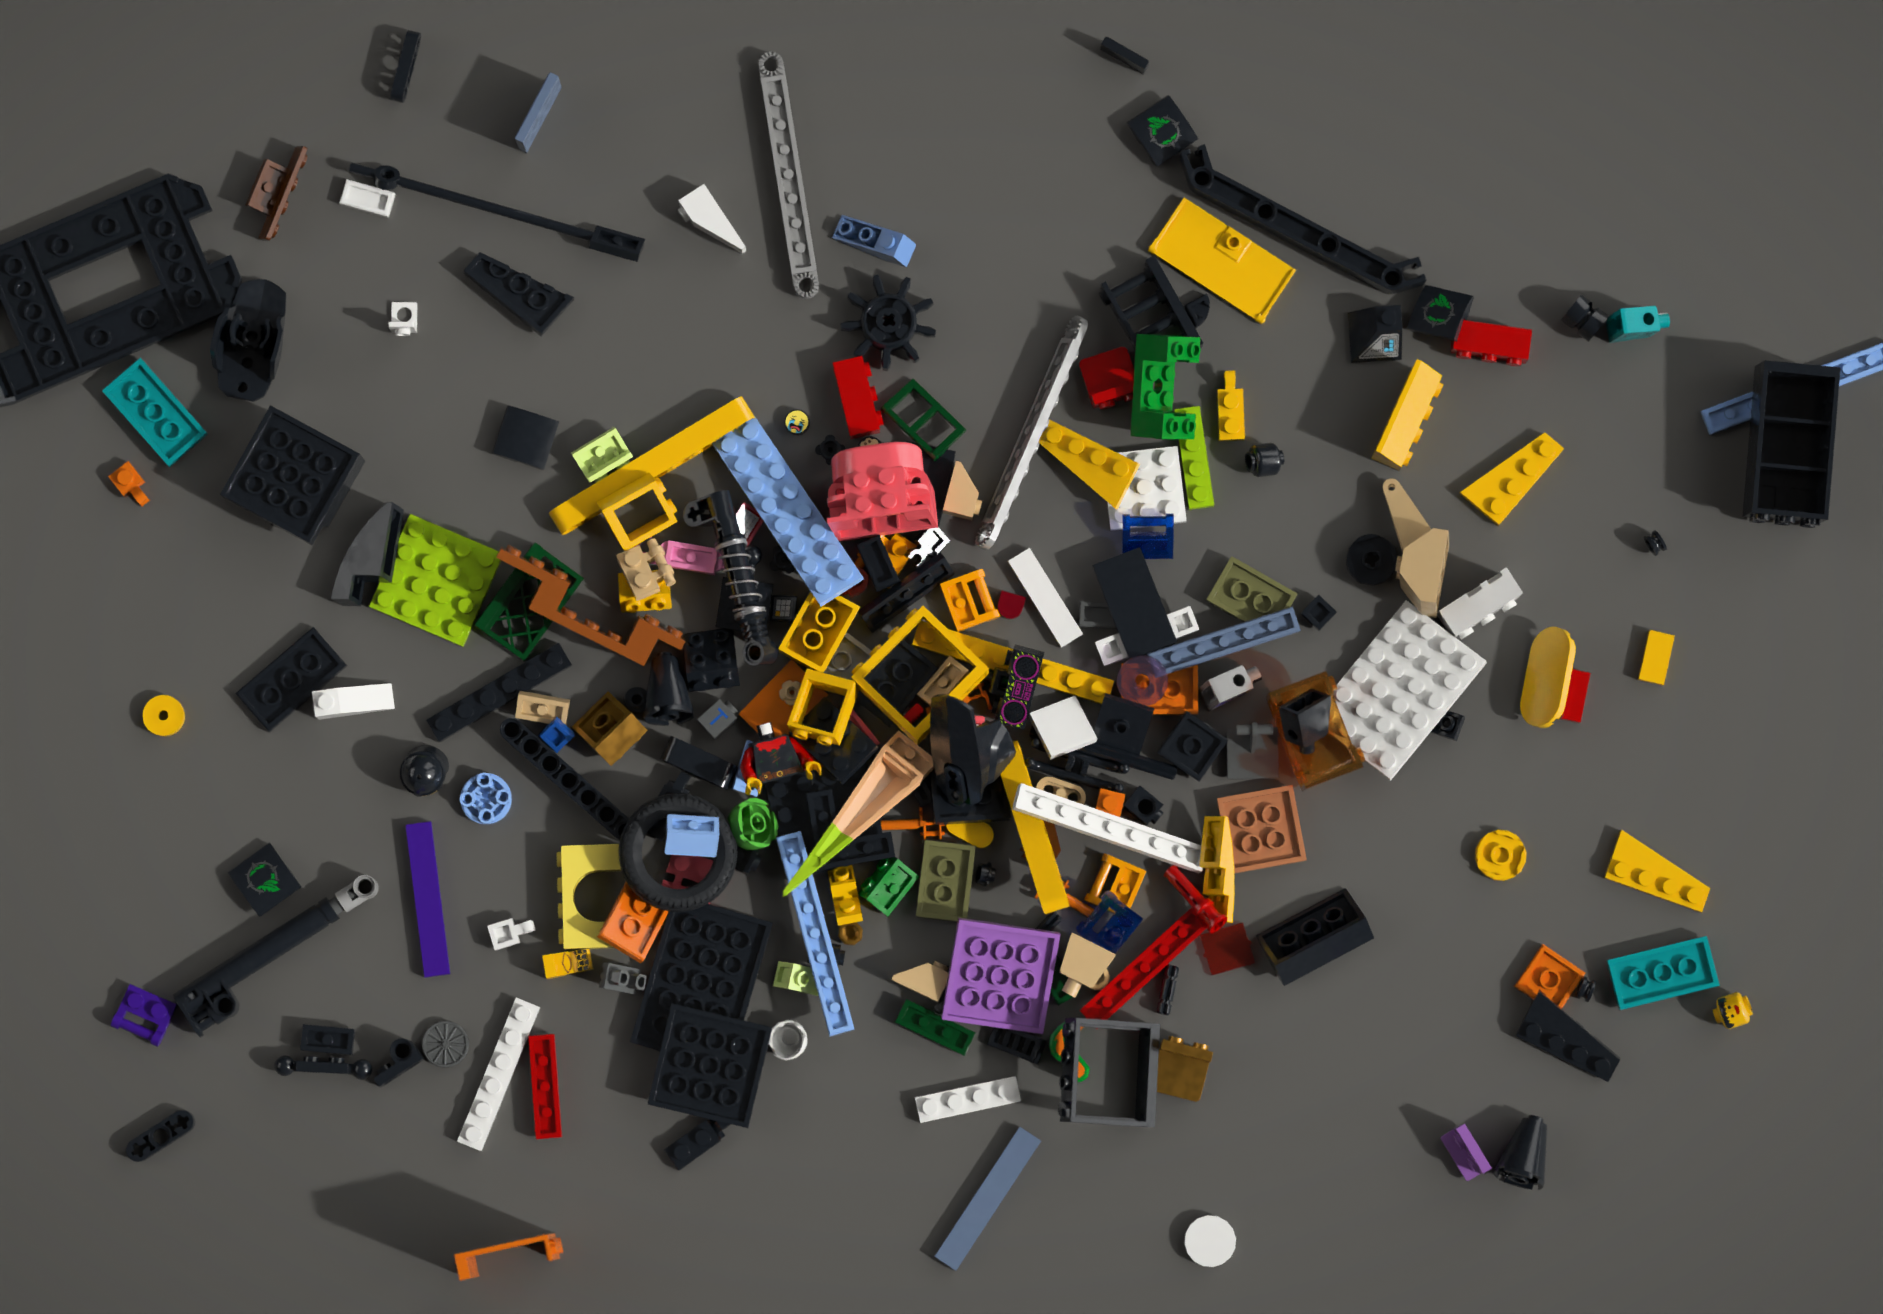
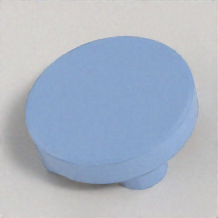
M480 773L471 777L464 784L460 794V803L462 810L468 818L476 823L489 825L502 820L507 815L512 804V794L507 783L499 776L491 773Z

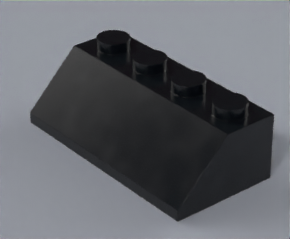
M1346 888L1255 935L1283 986L1374 939L1365 915Z

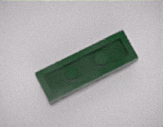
M907 999L895 1023L965 1056L976 1033L953 1021L942 1020L940 1015Z

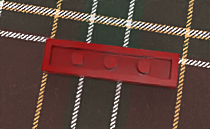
M555 1034L528 1036L536 1139L562 1137Z

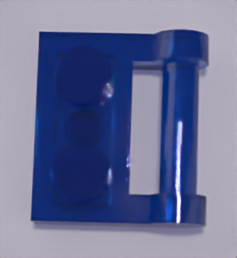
M1166 513L1165 516H1130V514H1122V554L1140 547L1145 559H1173V513ZM1166 526L1165 531L1130 532V527Z
M1106 891L1101 897L1102 901L1084 922H1080L1076 930L1086 940L1116 954L1139 926L1143 918L1118 900L1114 893ZM1110 907L1115 913L1102 929L1096 933L1092 928Z

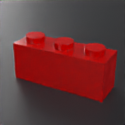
M1463 320L1457 342L1452 341L1450 353L1456 354V357L1460 359H1471V356L1481 357V361L1487 363H1496V360L1506 361V364L1509 366L1519 367L1522 363L1526 364L1529 360L1532 330Z
M858 356L833 362L850 440L880 433L879 426L884 425L881 411H876L874 401H878L875 386H869L868 377L872 376L869 361L864 362L863 357Z

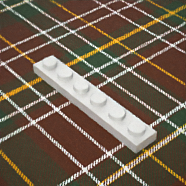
M519 998L515 999L457 1142L482 1151L541 1007Z

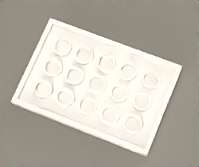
M1406 600L1329 693L1331 696L1328 733L1391 781L1487 662L1427 615H1421L1418 609Z

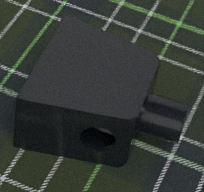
M1311 688L1279 707L1284 738L1286 741L1298 745L1299 752L1302 754L1313 753L1315 751L1314 742L1328 733L1331 707L1330 695Z

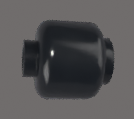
M1274 443L1252 445L1249 452L1245 454L1246 468L1255 477L1278 474L1281 465H1284L1285 461L1283 451L1279 450Z

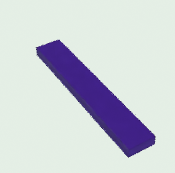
M432 822L407 824L405 826L424 977L449 975L451 972Z

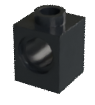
M1139 786L1123 805L1124 809L1145 826L1150 822L1155 824L1164 813L1160 810L1164 804L1142 786ZM1141 801L1150 802L1152 812L1142 814L1138 809V804Z

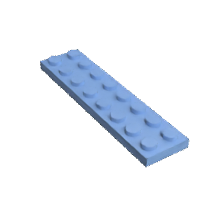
M756 417L743 423L737 430L734 429L733 432L727 433L715 443H712L820 607L864 580Z

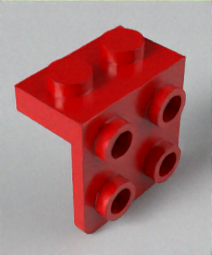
M1119 347L1082 359L1079 362L1093 409L1100 407L1101 410L1115 406L1114 402L1121 400L1129 402L1133 400L1134 368L1126 347Z

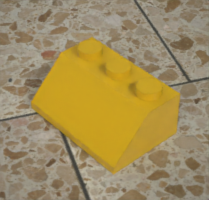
M810 592L778 648L779 653L805 667L824 673L860 606L839 595L820 607Z

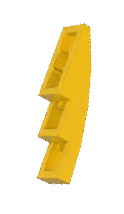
M1204 816L1199 867L1205 868L1203 894L1208 895L1209 899L1214 902L1213 906L1218 912L1228 918L1226 923H1233L1234 860L1228 817Z

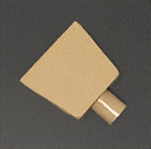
M1071 933L1060 968V973L1068 976L1062 991L1076 998L1082 984L1093 988L1116 954Z

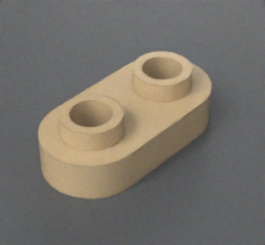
M1044 777L1037 783V789L1044 791L1045 786H1051L1053 788L1052 794L1068 799L1070 794H1075L1078 797L1077 803L1084 805L1086 801L1084 790L1075 784L1054 777Z

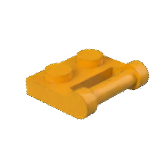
M983 569L940 583L957 632L1000 617L998 609L995 610L983 578L985 577ZM971 581H974L986 612L979 615L967 585Z
M1104 853L1101 859L1103 863L1091 891L1086 893L1084 901L1127 918L1146 870ZM1112 866L1120 869L1105 901L1099 898Z

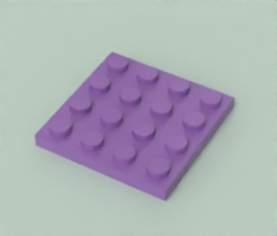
M958 917L941 1019L1043 1034L1060 933Z

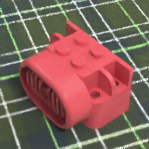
M887 442L848 448L832 457L833 484L828 489L827 505L830 510V518H827V524L839 542L869 538L877 535L883 536L938 528L935 491L927 474L924 472L922 451L917 445L908 442Z

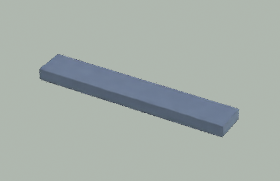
M1290 607L1147 653V657L1154 678H1158L1298 633L1301 630L1294 609Z
M1018 1128L934 1257L955 1271L958 1269L1041 1140L1023 1128Z

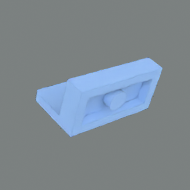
M667 814L665 854L716 857L719 840V817Z

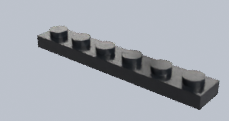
M560 643L426 719L437 740L442 742L518 698L520 691H530L568 669L572 664Z

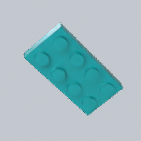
M141 357L102 390L169 467L208 435Z
M1707 936L1606 960L1619 1010L1720 986Z

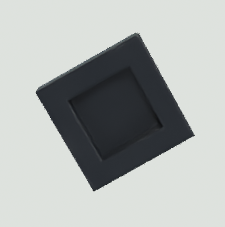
M1318 595L1301 612V615L1320 631L1337 611Z

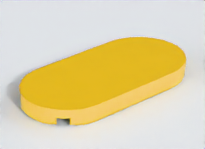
M1548 627L1542 630L1535 637L1530 649L1520 710L1524 720L1538 728H1547L1554 723L1552 722L1561 717L1566 705L1576 647L1574 640L1569 635L1570 633L1559 627Z

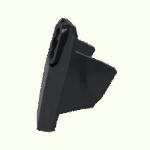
M257 279L241 283L233 304L225 307L224 312L217 319L211 340L210 354L213 368L217 370L218 387L227 397L255 402L265 397L272 381L275 379L283 346L286 292L269 280ZM246 361L253 363L250 368H244L243 365ZM243 383H246L247 391L244 393L239 392L238 388Z
M938 694L931 698V753L939 786L952 803L956 805L967 803L972 806L982 800L984 788L994 782L1012 761L1016 754L1014 744L1008 730L1000 720H986L981 725L976 726L973 707L966 702L946 694Z

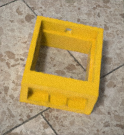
M650 472L596 502L624 551L631 549L678 522L674 516V513L678 512L670 498L666 500L663 495L666 489L660 478L654 479ZM653 490L665 514L626 534L614 510Z
M807 669L787 723L793 736L802 740H807L808 737L813 738L825 746H831V744L840 746L859 692L857 684L849 679ZM814 688L845 696L833 733L802 725Z

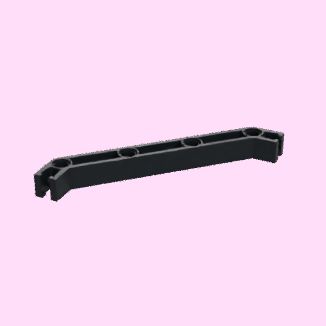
M1205 144L1198 146L1197 151H1194L1196 156H1201L1203 165L1196 169L1191 167L1188 155L1191 154L1190 149L1180 152L1179 157L1187 183L1193 193L1371 287L1390 295L1423 286L1427 281L1425 274L1417 276L1416 279L1404 280L1402 271L1412 267L1417 269L1422 266L1419 257L1393 264L1217 172L1212 168ZM1204 175L1207 177L1208 183L1206 185H1198L1195 182V177ZM1261 208L1270 210L1271 217L1267 219L1261 218L1258 210ZM1329 241L1334 245L1335 249L1332 252H1326L1322 249L1321 244ZM1389 274L1394 275L1398 283L1396 285L1387 284L1385 276Z

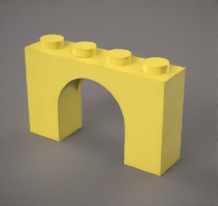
M619 844L561 846V852H557V867H562V877L557 878L558 893H562V903H558V918H563V929H559L558 932L559 944H564L565 950L614 948L597 937L604 922H595L584 918L576 908L574 896L577 885L587 875L595 872L621 871Z

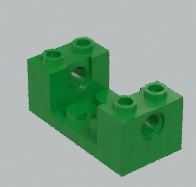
M1137 334L1131 436L1155 439H1194L1196 414L1172 412L1175 362L1199 363L1201 337Z

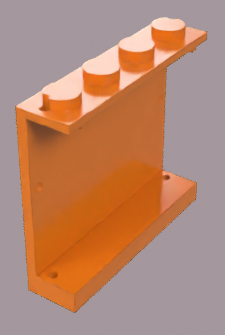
M555 1233L455 1254L459 1280L479 1277L475 1256L537 1242H544L547 1261L560 1259L559 1253H563L561 1238H556Z

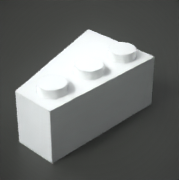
M1506 567L1494 577L1484 581L1475 589L1439 610L1437 616L1450 634L1454 637L1459 636L1462 640L1474 632L1473 626L1478 623L1484 626L1495 619L1493 614L1500 609L1505 613L1516 606L1515 600L1523 592Z

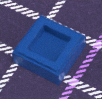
M556 717L538 736L557 753L575 736V733Z

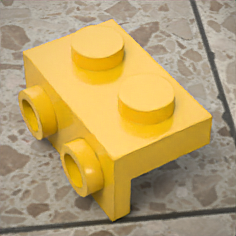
M618 573L621 612L635 613L638 611H660L672 608L670 586H667L664 580L658 582L660 592L636 601L624 574Z

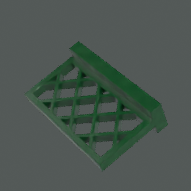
M534 542L524 555V558L529 560L532 556L541 560L545 556L552 562L553 568H556L557 565L564 570V573H568L576 579L572 587L567 589V593L558 607L561 610L584 578ZM515 568L474 626L525 661L553 621L550 619L546 620V617L543 616V627L540 630L530 631L528 616L538 615V613H527L525 598L533 597L534 594L524 596L523 584L526 580L535 579L536 577L529 576L530 574ZM537 578V584L539 586L540 579ZM520 589L521 596L514 597ZM522 599L524 614L509 616L508 604L511 600ZM505 610V612H506V617H501V618H499L500 615H501V614L503 613V611ZM525 617L527 632L512 634L510 619ZM507 619L509 635L498 636L490 630L496 621ZM537 633L535 638L531 640V634ZM514 636H528L529 646L524 653H521L514 647ZM510 637V644L502 638Z

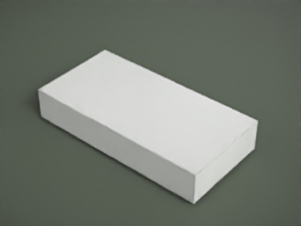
M346 179L339 204L389 218L396 194L395 192Z

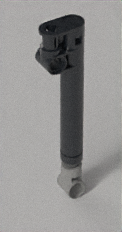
M368 875L358 876L355 881L337 891L335 897L331 900H328L327 897L322 899L317 905L314 904L174 993V999L196 1034L202 1037L204 1030L215 1023L220 1024L238 1013L239 1002L231 987L328 927V924L339 920L338 914L344 910L349 912L366 900L375 897L379 890L377 881ZM365 880L371 881L372 890L367 894H362L359 889L360 884ZM224 999H230L232 1002V1009L228 1013H223L220 1009V1004Z

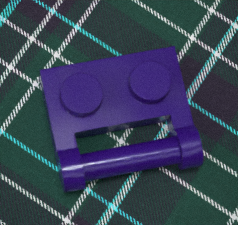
M129 984L118 1011L111 1022V1027L115 1029L122 1028L151 1041L150 1044L158 1047L178 1005ZM127 1011L158 1024L157 1030L154 1032L125 1019Z

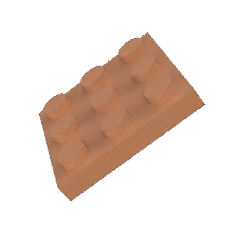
M1293 785L1217 798L1219 815L1228 817L1234 874L1307 861Z

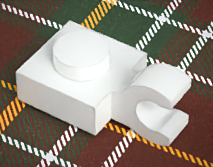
M513 918L487 926L495 951L519 944V935L536 931L533 921L529 920L515 925Z

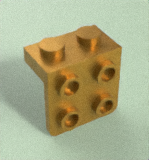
M1169 1036L1168 1040L1162 1039L1158 1058L1157 1092L1194 1102L1199 1101L1213 1052L1208 1051V1045L1194 1042L1193 1047L1184 1045V1039Z

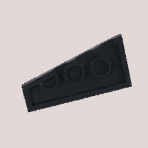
M481 252L463 272L540 336L549 329L574 301L573 296L567 293L563 294L546 283L542 284L532 279L531 276L523 272L519 273L511 269L510 266Z
M1540 989L1538 990L1516 1036L1609 1082L1620 1061V1057L1599 1039L1591 1035L1579 1022L1571 1018Z

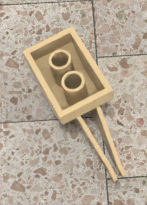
M1388 479L1383 483V494L1403 553L1402 556L1397 557L1396 579H1400L1401 589L1421 615L1437 618L1449 551V530L1431 529L1401 484L1396 479Z

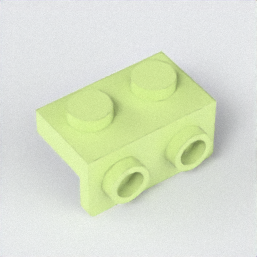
M615 427L571 452L589 483L592 481L596 483L608 476L607 472L615 467L620 469L630 462L629 459L633 457Z

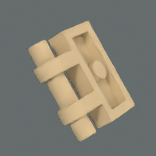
M655 538L647 541L650 550L644 554L639 545L616 555L636 601L660 592L658 585L660 581L664 580L667 586H672L676 583L673 576L674 570L671 565L667 564L664 557L665 551L662 546L658 545ZM655 561L659 569L652 573L649 563Z

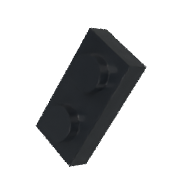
M303 1024L300 1050L353 1055L355 1029Z

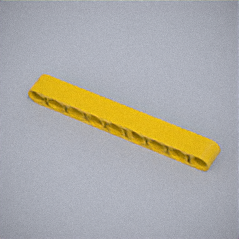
M738 397L555 507L549 512V515L561 535H565L602 513L596 503L599 500L649 472L654 479L664 476L712 447L713 442L715 443L727 433L733 432L734 429L737 430L739 426L748 420L755 419V416L743 397Z

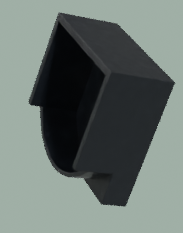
M270 405L220 495L262 518L267 523L313 545L321 529L329 527L363 467L365 460L360 453Z

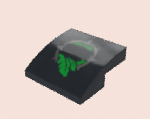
M1169 95L1127 122L1137 141L1144 147L1153 164L1157 167L1199 139Z
M1426 285L1418 298L1407 329L1412 332L1457 342L1463 320L1468 318L1474 296Z
M270 842L228 872L259 917L302 887Z

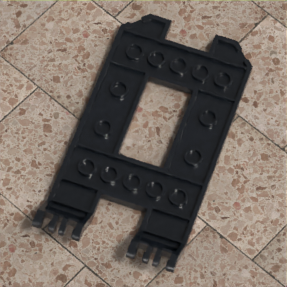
M168 173L0 245V302L2 301L20 343L19 346L0 353V407L16 404L217 318L224 312L225 307L232 305L242 281L232 255L208 264L190 223L191 220L213 211L202 186ZM142 241L161 285L68 324L50 280Z

